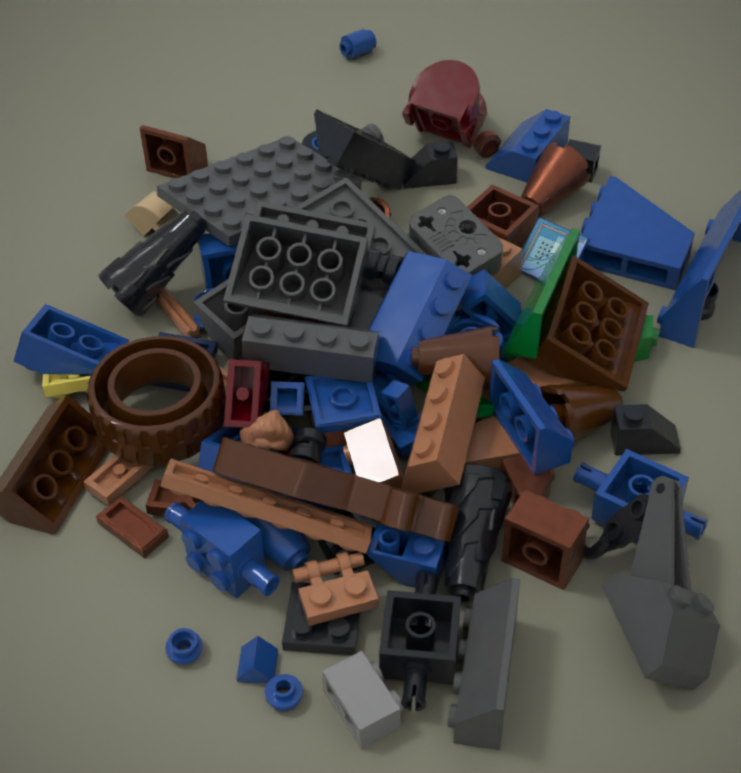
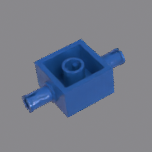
M626 449L609 474L581 462L580 467L578 466L575 471L573 481L596 491L591 519L605 526L614 515L640 494L649 495L653 481L659 476L668 477L681 484L683 504L689 477ZM683 510L685 534L700 540L708 520ZM638 535L634 540L638 542L640 535Z
M203 500L191 510H187L179 502H174L167 508L164 514L165 521L171 523L182 532L181 538L185 544L187 555L185 557L186 562L195 572H203L207 575L217 589L222 592L226 590L235 598H238L251 585L261 591L264 596H269L276 590L280 583V577L273 574L265 566L261 529L236 511L222 506L213 507L206 504Z

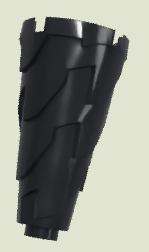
M186 210L168 224L164 223L145 241H139L121 258H116L98 274L99 279L108 290L112 288L116 293L114 296L137 316L142 317L159 298V293L175 276L174 272L192 253L193 246L206 231L202 227L206 222L194 210L190 214Z
M466 465L465 472L462 473L460 485L443 488L445 502L460 507L450 542H445L446 571L444 586L447 587L448 593L451 596H460L462 604L473 602L474 594L484 590L490 558L496 549L499 531L504 523L507 507H509L512 497L513 486L512 482L508 485L506 484L507 475L497 469L483 465Z

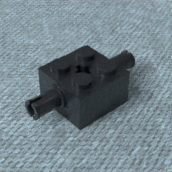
M425 571L416 574L415 593L387 590L379 649V668L383 678L404 680L401 704L404 709L409 711L412 709V699L414 696L416 701L415 711L425 709L427 682L453 685L456 670L461 597L437 595L439 578L435 573L429 572L428 584H425Z

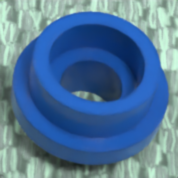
M181 628L175 630L169 636L165 649L168 658L172 662L185 665L194 662L200 657L203 644L200 636L193 630ZM185 646L190 647L186 650H180V648Z
M280 674L273 677L265 687V697L268 704L281 712L294 709L300 703L303 696L301 682L295 676L289 674ZM280 689H290L287 693L278 692Z

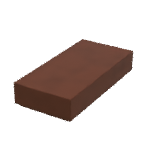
M122 496L96 516L97 523L143 558L148 556L169 537L166 528Z

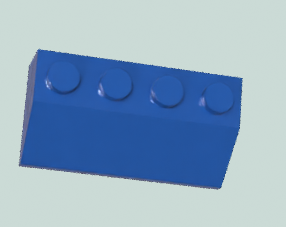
M412 251L406 252L369 327V330L381 331L375 369L385 375L387 373L392 374L401 383H406L410 386L422 382L425 375L418 373V367L412 366V347H418L419 340L439 337L445 334L472 275L447 259Z

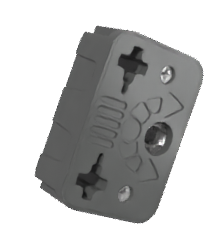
M444 196L411 216L409 220V237L427 255L447 259L472 276L483 269L490 275L500 270L503 256L502 242L456 196Z

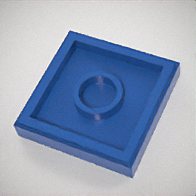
M305 376V385L315 429L322 433L354 429L379 418L382 420L373 381L372 383H364L320 376Z

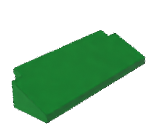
M572 228L535 282L501 353L508 355V360L513 361L514 357H519V355L537 358L542 318L568 260L573 255L577 257L580 237L579 229Z

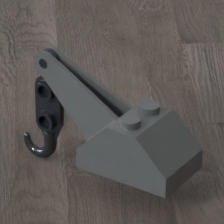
M659 476L653 481L649 495L640 494L636 496L605 524L600 539L593 546L588 547L585 543L583 557L586 559H597L606 552L626 547L640 535L631 574L617 572L602 587L645 679L694 690L709 678L720 624L713 613L714 606L710 599L703 593H696L691 590L682 504V486L678 481L665 476Z

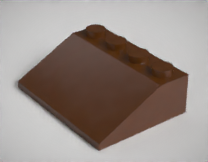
M573 255L568 260L543 315L538 356L536 359L527 357V360L554 376L624 392L628 388L649 302Z

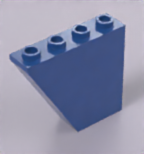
M610 176L606 186L601 185L597 198L598 202L594 201L592 203L589 214L590 219L585 218L581 235L590 238V241L581 260L602 272L677 290L691 254L695 233L615 176Z

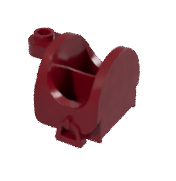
M443 60L426 67L418 75L411 87L408 104L404 108L402 115L405 123L411 126L415 123L419 132L426 131L463 143L467 148H470L488 112L484 97L480 93L479 81L474 70L460 61Z

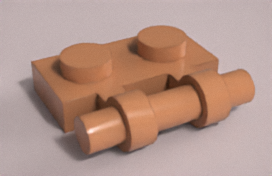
M347 552L336 554L334 559L319 563L316 560L305 562L304 567L292 570L295 583L307 580L310 583V586L298 589L299 598L309 626L379 607V598L368 570L355 574L352 568L365 564L362 552L349 555ZM337 572L341 575L340 578L322 582L321 579L322 576Z

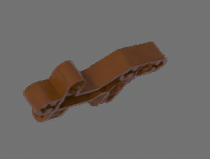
M222 437L213 472L303 500L369 517L392 528L407 532H417L449 542L460 509L459 506L226 437Z

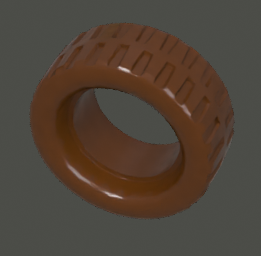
M152 336L123 344L111 351L98 363L88 382L87 399L97 437L108 451L131 463L158 466L167 465L170 459L177 461L188 459L199 453L202 441L220 430L224 423L226 395L221 369L215 358L206 349L183 338ZM176 383L191 389L180 402L160 410H139L123 403L125 398L131 393L151 384Z

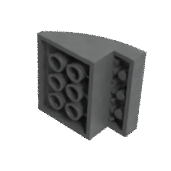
M257 200L254 215H245L223 299L224 303L348 327L364 280L363 272L366 260L373 246L376 233L375 223Z

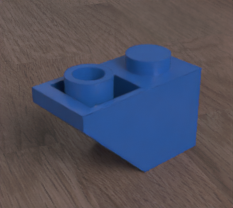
M377 524L367 550V556L400 584L415 588L416 574L425 571V584H428L429 572L435 573L440 580L445 566L446 541Z

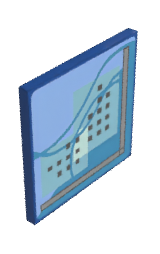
M539 217L523 247L521 272L538 279L546 264L570 230ZM581 234L577 251V258L581 259L590 241V238Z

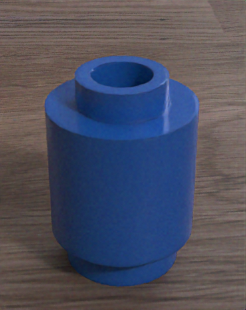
M360 29L342 36L339 48L342 55L351 60L371 52L376 47L377 41L370 29Z

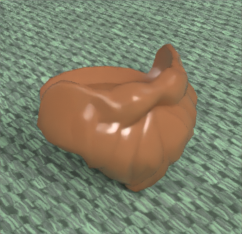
M272 410L263 416H259L250 427L240 430L242 442L267 450L273 449L275 451L283 450L287 452L294 439L291 427L288 426L278 410Z

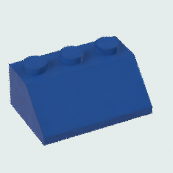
M545 109L522 122L486 164V169L528 183L544 148L553 142H559L556 146L562 148L567 144L570 116L561 114L558 111Z
M499 359L493 360L489 401L494 403L493 414L532 473L537 475L570 463L572 448L575 445L574 437L568 428L565 429L559 421L554 407L549 406L542 397L539 386L536 383L533 384L525 372Z

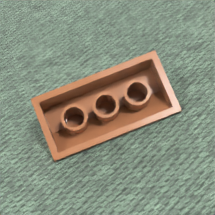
M464 353L436 361L401 489L418 494L460 485L485 377Z

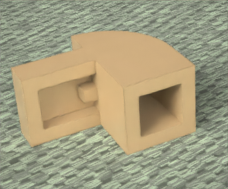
M153 191L131 208L125 217L145 236L152 229L156 231L164 223L168 224L179 213L174 207L159 198L157 191Z

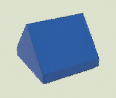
M259 636L243 645L240 653L237 682L268 683L270 679L275 677L278 648Z

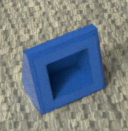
M271 381L270 411L278 410L280 415L303 416L305 383Z

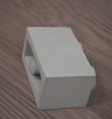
M362 651L322 671L324 692L360 749L401 728L403 705L398 694L394 690L389 691L383 683L384 678L379 666L375 661L369 662Z

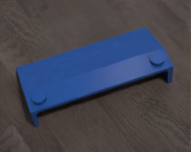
M741 190L720 209L715 220H709L705 230L706 236L668 306H662L657 318V323L661 324L659 337L694 348L705 299L713 286L717 266L730 241L741 242Z

